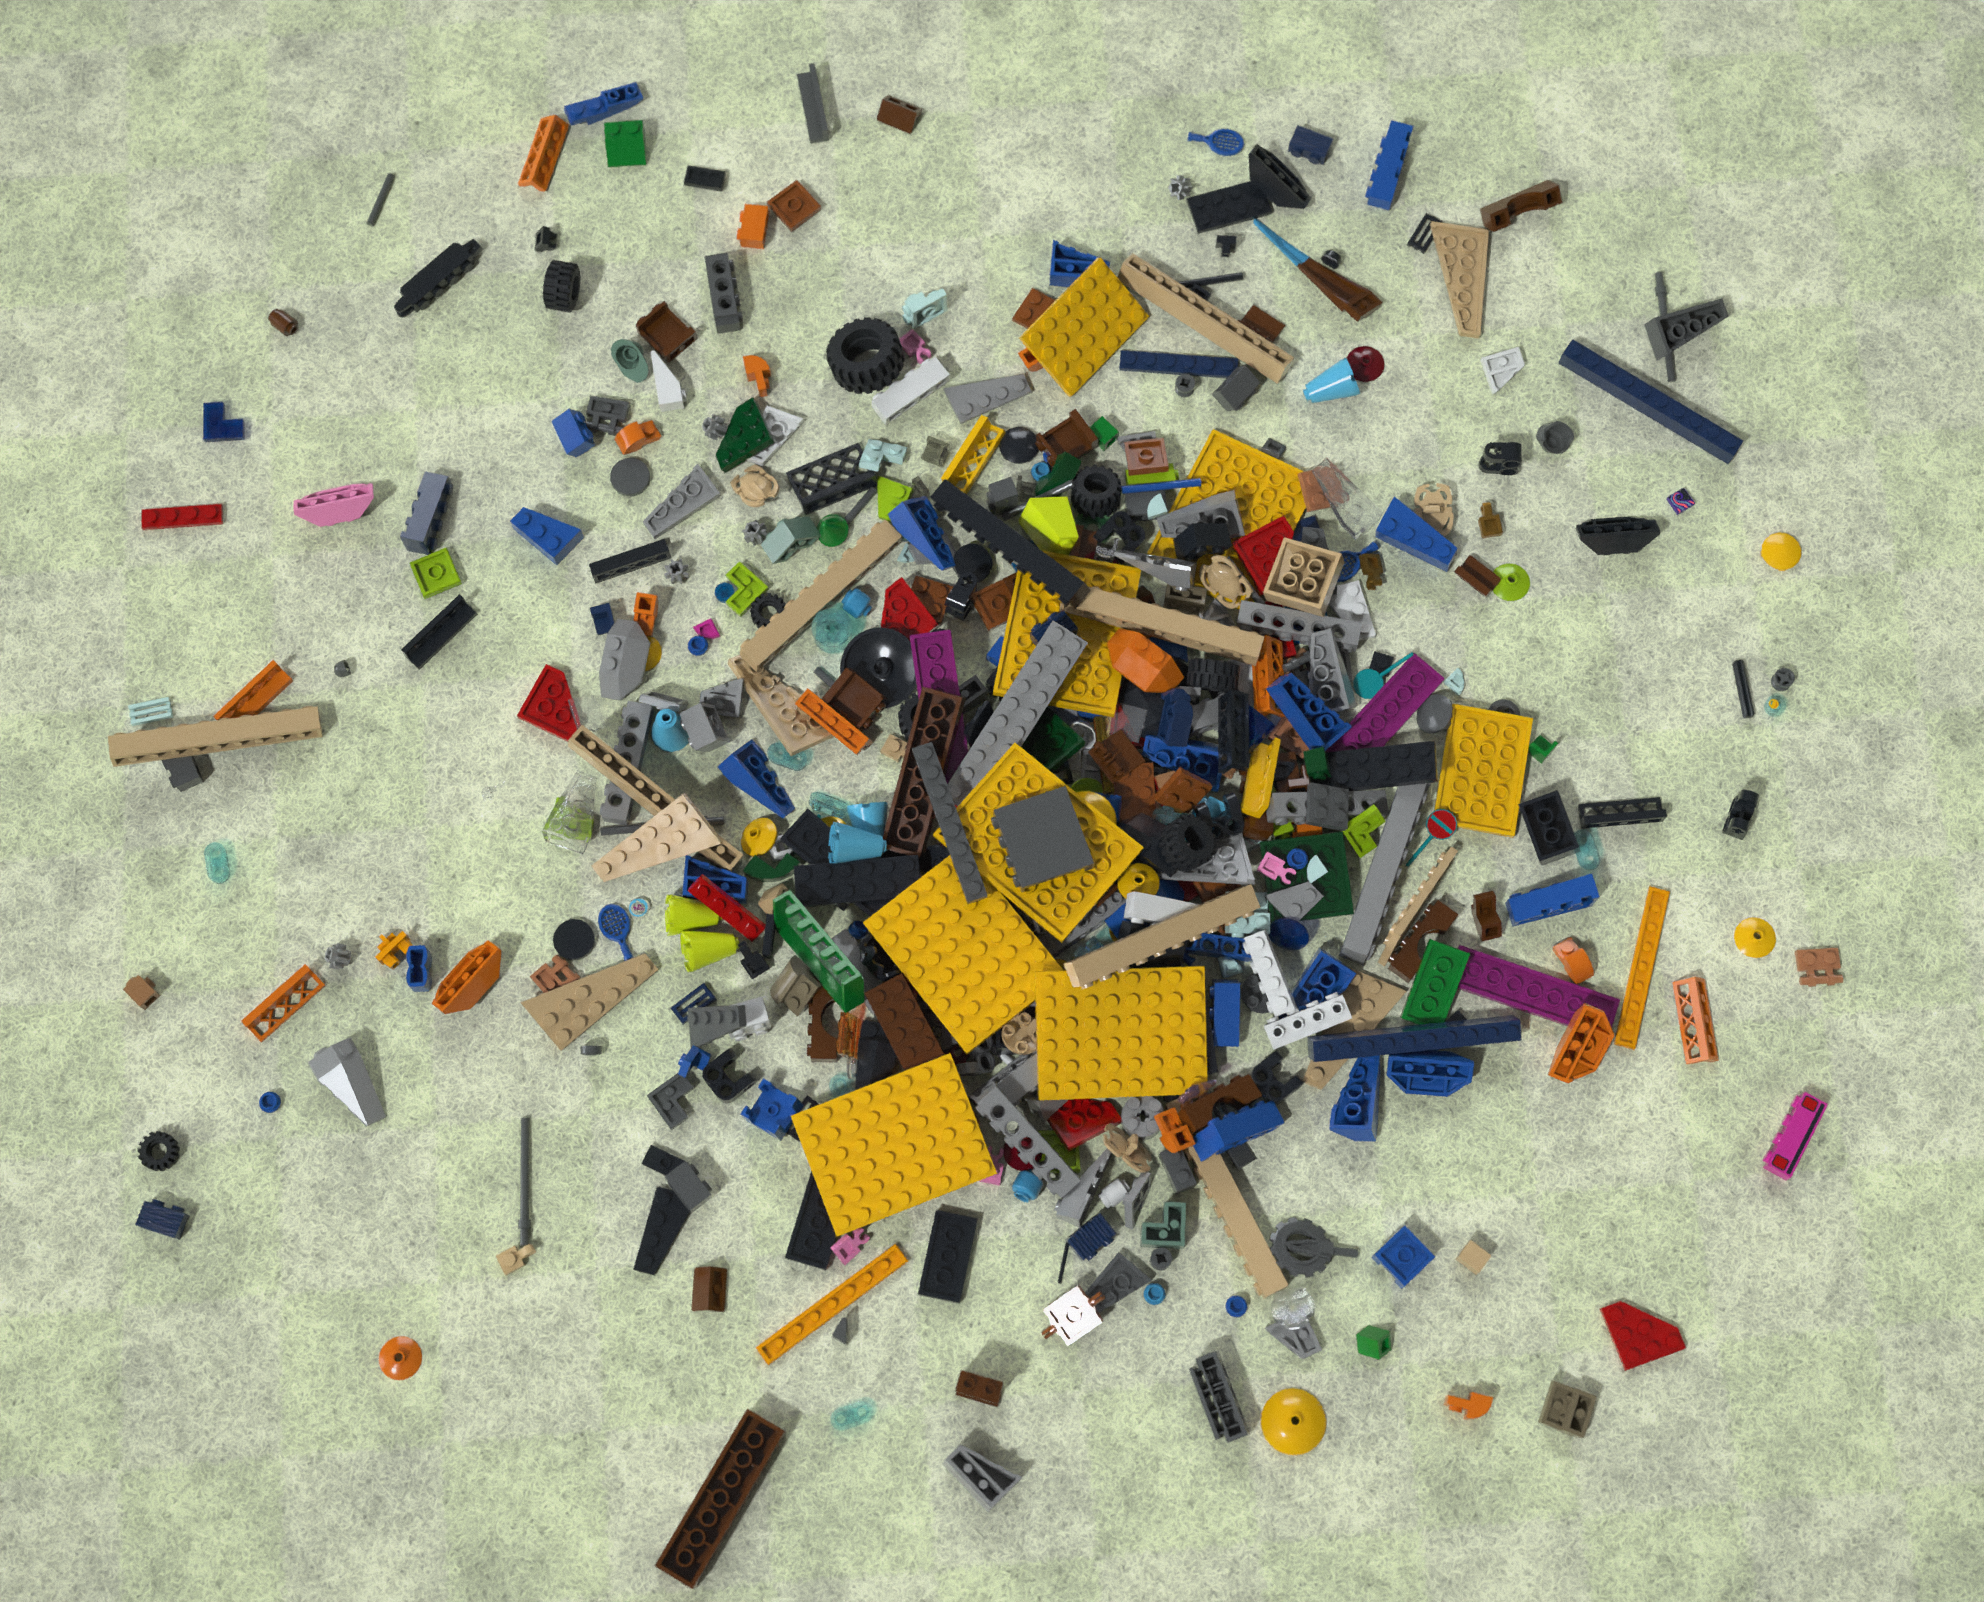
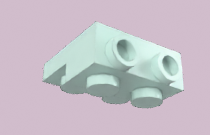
M943 288L938 291H932L927 297L924 296L922 291L918 294L910 295L905 300V305L902 306L904 312L902 317L907 325L911 324L913 329H916L946 312L947 294Z
M1255 892L1261 908L1254 910L1255 914L1250 917L1243 918L1240 916L1236 918V923L1225 926V933H1231L1232 937L1244 938V934H1255L1266 929L1267 933L1270 934V913H1268V900L1265 898L1267 892Z

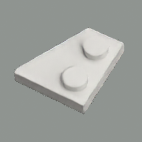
M1519 347L1480 359L1492 395L1500 390L1525 366Z

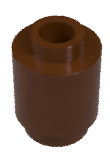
M276 308L269 314L268 321L271 326L283 335H293L298 330V321L284 310Z

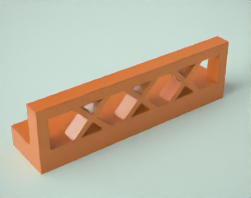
M557 115L541 118L518 182L519 186L526 187L532 185L539 191L544 192L547 190L569 124Z
M1264 635L1256 666L1252 665L1254 715L1261 718L1268 714H1273L1282 718L1285 715L1279 707L1278 709L1275 708V701L1266 690L1276 679L1284 676L1282 668V641L1268 635ZM1272 645L1275 646V653L1272 650Z
M272 660L213 717L219 720L221 718H239L242 715H258L293 680Z
M808 688L796 701V706L857 756L866 745L869 747L873 743Z
M305 964L242 1019L241 1022L262 1043L326 985ZM311 977L319 984L312 991H304L305 982ZM293 993H301L300 1002L297 1005H288L289 997ZM276 1008H285L284 1016L281 1019H272L273 1011ZM260 1021L269 1022L268 1030L261 1036L255 1027Z
M1691 977L1672 982L1686 1064L1719 1061L1705 979ZM1688 984L1689 993L1685 998L1681 995L1680 986ZM1687 1004L1692 1006L1693 1009L1689 1018L1684 1014ZM1691 1024L1696 1027V1034L1693 1039L1688 1036L1687 1032ZM1694 1045L1699 1047L1701 1057L1692 1058L1691 1050Z

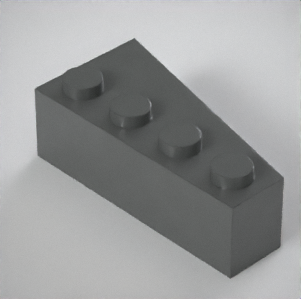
M1723 299L1658 316L1645 323L1644 326L1656 361L1729 317Z

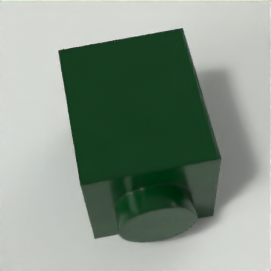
M1324 747L1303 751L1307 774L1311 782H1321L1331 777L1328 755Z

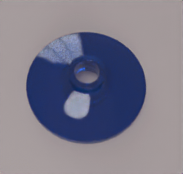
M1282 918L1270 924V934L1268 936L1275 945L1287 950H1299L1308 944L1309 932L1300 922Z

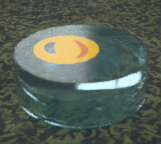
M1771 696L1764 703L1765 712L1772 717L1780 716L1786 709L1785 701L1779 696Z

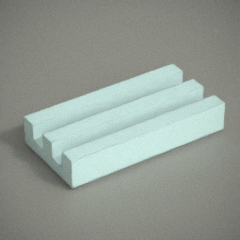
M169 697L128 705L132 726L173 718ZM166 704V705H164V706L155 707V708H150V709H145V710H141V711H136V712H135V710H138V709H143V708H147V707H152V706H157V705ZM166 710L168 712L159 715L136 719V717L143 716L147 714L157 713Z

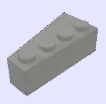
M846 929L831 938L864 978V993L883 983L882 980L876 978L862 964L859 944L854 937L850 936ZM831 957L835 964H837L836 957ZM864 994V1004L869 1009L874 1018H876V1015Z

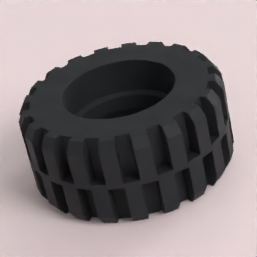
M864 317L863 320L858 318L852 323L847 322L844 324L842 329L839 328L835 332V336H832L826 349V359L840 387L845 388L849 392L854 391L856 394H862V392L871 394L872 391L883 390L884 386L888 387L892 384L893 379H897L900 375L899 371H902L904 367L905 354L896 330L886 321L882 322L881 319L877 318L871 320L870 317ZM879 350L875 356L866 361L852 362L858 354L864 351Z

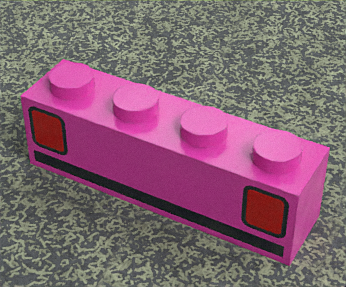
M1807 1092L1794 1097L1790 1105L1793 1107L1791 1113H1787L1781 1124L1784 1127L1781 1133L1778 1131L1772 1140V1143L1775 1144L1772 1151L1768 1150L1763 1158V1161L1766 1162L1763 1168L1784 1180L1792 1177L1828 1106L1827 1103Z

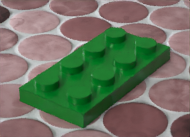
M1429 939L1400 1017L1419 1025L1445 1022L1470 953Z

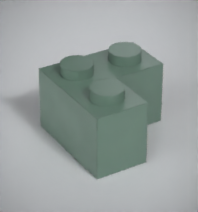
M798 516L793 519L784 518L777 523V527L772 532L766 535V539L761 546L773 564L787 561L797 549L811 547L821 534L809 516Z
M1164 1202L1162 1223L1142 1222L1140 1247L1183 1249L1185 1246L1186 1203Z

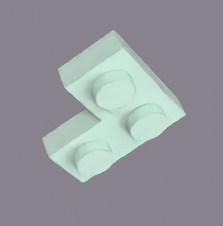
M868 439L859 462V468L878 472L882 461L902 465L907 447Z

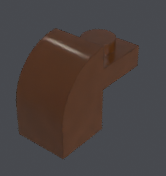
M1494 891L1473 895L1471 911L1481 941L1502 937V922L1496 912V895Z

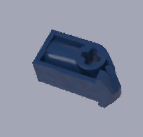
M1173 688L1161 694V698L1165 701L1157 737L1167 746L1187 747L1193 719V707L1190 705L1192 697L1184 689Z

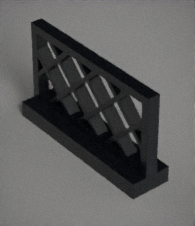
M859 443L786 472V476L804 515L877 486V478L873 470L867 469V472L862 474L855 473L863 454ZM858 451L857 460L847 458L850 452ZM835 458L841 460L838 468L829 465L830 461ZM845 462L854 464L851 471L842 469ZM819 466L823 470L820 475L811 473L812 468ZM827 469L836 472L833 479L824 477ZM840 473L849 476L843 482L837 481ZM796 474L805 475L802 483L794 481L792 476ZM809 477L818 479L815 486L806 484ZM821 481L831 483L826 489L818 488ZM803 488L811 490V495L802 498L801 492Z

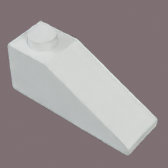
M651 351L661 412L683 409V402L687 401L685 390H681L680 383L655 351Z

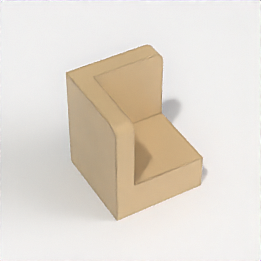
M783 883L770 888L763 893L758 905L766 914H774L772 900L789 890Z
M1470 1240L1455 1260L1477 1275L1491 1258V1255Z

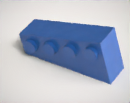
M1391 120L1387 136L1382 137L1379 147L1383 148L1382 153H1378L1375 164L1378 165L1377 170L1373 169L1370 181H1373L1372 187L1368 186L1366 191L1367 205L1389 211L1413 126Z
M1395 496L1393 497L1376 529L1375 537L1448 572L1456 557L1457 547Z
M1292 673L1279 677L1266 688L1309 750L1324 747L1326 751L1352 728L1348 722L1345 723L1339 718V714L1334 710L1331 711L1324 705L1322 699L1315 697L1310 692L1311 690Z
M1591 873L1562 883H1555L1542 889L1535 888L1526 894L1516 893L1510 895L1505 905L1512 927L1592 907L1600 896Z
M1263 1100L1254 1104L1251 1109L1249 1106L1240 1109L1238 1114L1230 1112L1223 1116L1222 1120L1217 1117L1207 1123L1208 1127L1193 1136L1196 1143L1193 1147L1201 1162L1209 1159L1214 1154L1217 1156L1233 1146L1234 1148L1283 1125L1285 1122L1273 1101L1265 1103Z

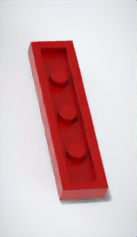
M222 504L142 509L141 528L143 530L223 524Z
M703 874L689 887V893L751 942L765 930L766 924Z

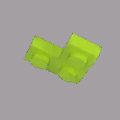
M740 561L725 575L738 588L726 601V605L740 617L752 607L751 604L755 602L757 596L761 598V594H765L769 590L768 586Z
M1373 804L1349 821L1348 829L1342 832L1357 855L1362 858L1377 847L1369 833L1386 821Z

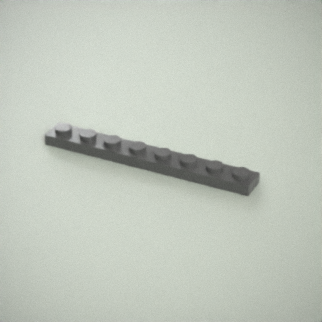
M932 742L912 748L967 905L988 898Z

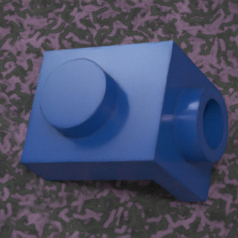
M693 1045L687 1055L683 1053L678 1062V1065L681 1066L678 1075L685 1078L693 1066L703 1071L705 1066L709 1064L712 1055Z

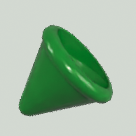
M836 514L823 517L817 526L821 534L818 538L819 541L828 547L842 544L849 533L846 520Z

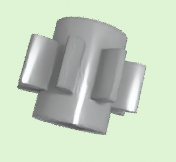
M1177 175V178L1170 179L1171 183L1168 189L1171 192V197L1177 196L1178 200H1182L1184 196H1190V191L1193 188L1190 178Z
M712 414V418L707 417L702 425V429L705 431L704 435L714 440H717L718 436L723 437L727 431V424L724 423L725 419L715 414Z
M757 520L747 523L745 529L742 530L745 535V541L747 543L752 542L754 546L763 543L768 534L765 524L761 523L759 525Z
M671 559L669 566H664L665 570L668 571L664 574L665 578H671L672 584L675 581L683 584L682 580L689 578L688 573L685 572L689 570L688 565L683 566L682 559L679 561Z
M337 943L327 948L325 961L330 963L329 968L339 970L350 963L351 952L346 950L347 945Z

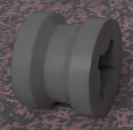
M1189 374L1178 376L1175 383L1176 394L1184 398L1191 396L1194 392V378Z
M1788 668L1778 669L1771 678L1772 687L1777 691L1788 690L1794 683L1795 675Z
M1164 1247L1156 1248L1150 1256L1151 1266L1156 1270L1163 1271L1167 1269L1172 1261L1170 1251Z

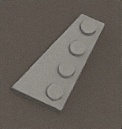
M1024 374L944 388V393L960 425L1032 392Z
M697 463L693 467L692 472L681 480L677 488L672 490L667 495L668 497L646 517L643 524L652 537L656 539L721 495Z

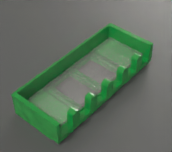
M789 890L774 898L772 901L776 931L796 955L811 968L810 972L846 1014L864 1003V978L792 891Z

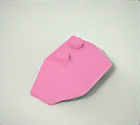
M350 484L314 492L304 496L302 499L293 501L294 514L319 527L332 526L345 521H354L362 516L373 500V484Z

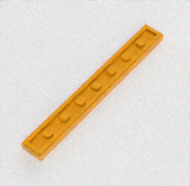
M1651 886L1648 887L1614 1045L1633 1050L1636 1048L1670 891Z
M894 1244L758 1345L756 1349L769 1366L908 1262L907 1258L899 1247Z

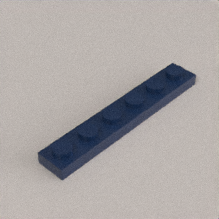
M1120 351L1119 371L1173 375L1189 374L1191 376L1227 378L1238 367L1237 358Z

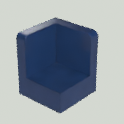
M610 603L590 607L597 635L607 634L615 623Z

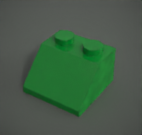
M643 120L605 122L604 136L608 168L646 165Z

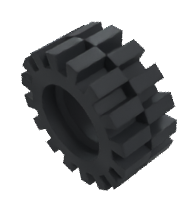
M763 593L761 598L757 596L755 602H752V608H750L751 618L754 625H757V628L763 625L766 627L770 623V619H765L761 615L764 607L772 606L779 614L785 610L784 606L786 604L781 597L778 598L777 594L771 596V593H767L768 596H764Z
M161 1131L151 1132L148 1137L145 1135L143 1137L144 1142L140 1141L139 1143L141 1148L137 1149V1152L140 1153L138 1158L142 1161L141 1163L153 1171L170 1169L171 1165L177 1162L175 1160L180 1155L178 1154L180 1147L177 1145V1140ZM156 1144H164L166 1146V1154L161 1159H154L152 1157L151 1151Z

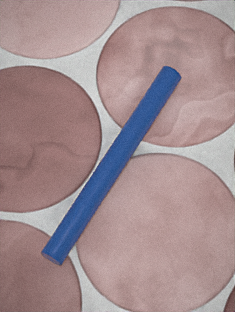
M1201 479L1121 486V493L1201 486Z

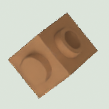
M140 975L132 977L123 989L144 1010L161 996L154 989L156 984L150 978L146 977L144 979Z

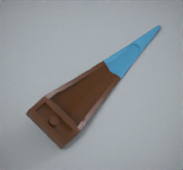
M1254 219L1253 222L1256 227L1342 312H1347L1358 322L1381 307L1383 302L1369 289L1350 281L1318 263L1282 239L1259 220Z

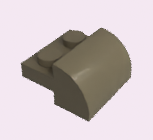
M1167 584L1163 608L1177 609L1181 613L1198 615L1203 619L1206 588L1193 586L1190 589L1188 588L1187 591L1176 590V586Z
M794 955L771 986L770 995L777 1005L783 1003L798 1017L817 993L821 984L808 973L811 968Z
M1551 1381L1538 1422L1569 1436L1584 1438L1597 1396L1580 1389H1574L1557 1381Z

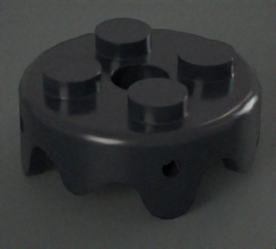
M870 932L862 937L859 944L860 960L876 978L888 981L902 973Z

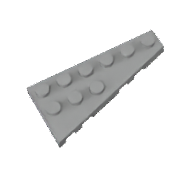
M1242 833L1235 836H1224L1221 841L1216 842L1217 847L1214 848L1216 852L1212 859L1194 870L1186 872L1185 870L1178 871L1177 869L1170 878L1154 869L1159 879L1255 885ZM1135 858V860L1131 863V864H1135V863L1145 864V863L1141 862L1140 860H1138V859H1136V858Z

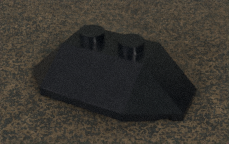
M1256 144L1248 155L1250 180L1254 186L1260 189L1269 201L1273 202L1277 207L1304 209L1312 198L1307 193L1304 185L1272 152Z
M1632 516L1590 519L1576 525L1580 541L1597 555L1639 552L1660 535V529L1655 519L1647 520Z
M1126 678L1118 702L1137 736L1144 739L1146 734L1157 736L1165 701L1161 698L1162 693L1144 692Z
M1139 813L1117 824L1120 829L1144 847L1136 859L1170 878L1173 876L1178 867L1174 869L1171 867L1170 862L1167 863L1165 861L1166 857L1165 855L1162 856V848L1159 847L1161 842L1159 836L1166 825L1144 813Z

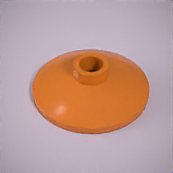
M405 1336L394 1337L387 1341L379 1354V1365L382 1372L394 1380H405L412 1377L418 1371L422 1362V1352L419 1345L413 1339ZM402 1354V1360L397 1362L395 1359L396 1355Z

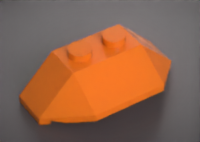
M1119 628L1107 642L1112 668L1144 692H1166L1176 688L1184 679L1173 658L1139 632Z
M488 940L483 945L469 951L440 983L432 1004L444 1014L471 1009L499 978L502 950Z
M1584 1003L1574 1013L1556 1048L1548 1072L1549 1076L1565 1083H1570L1597 1070L1615 1036L1603 1010Z

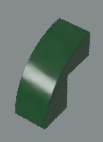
M1068 452L1059 454L1052 472L1039 478L1033 495L1037 497L1071 479L1073 480L1082 461Z
M786 853L774 869L754 855L743 869V873L757 881L777 882L794 874V866L802 864Z

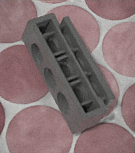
M728 252L705 256L717 334L740 331V324L743 323L742 313L737 312L740 300L739 294L735 295L734 289L737 288L736 277L731 275V271H735L733 259L729 260Z
M1219 1351L1196 1358L1199 1369L1191 1367L1189 1371L1215 1440L1221 1439L1222 1434H1224L1227 1443L1250 1435ZM1201 1370L1203 1371L1204 1377L1209 1387L1208 1389L1202 1381V1374L1200 1372ZM1209 1391H1210V1393H1211V1395H1212V1398H1213V1400H1214L1215 1406H1216V1408H1217L1216 1410L1214 1409V1406H1213V1405L1211 1404V1402H1210V1399H1209V1398H1210V1395H1209V1393H1208ZM1216 1412H1218L1225 1431L1222 1430L1221 1425H1219L1218 1423V1417Z

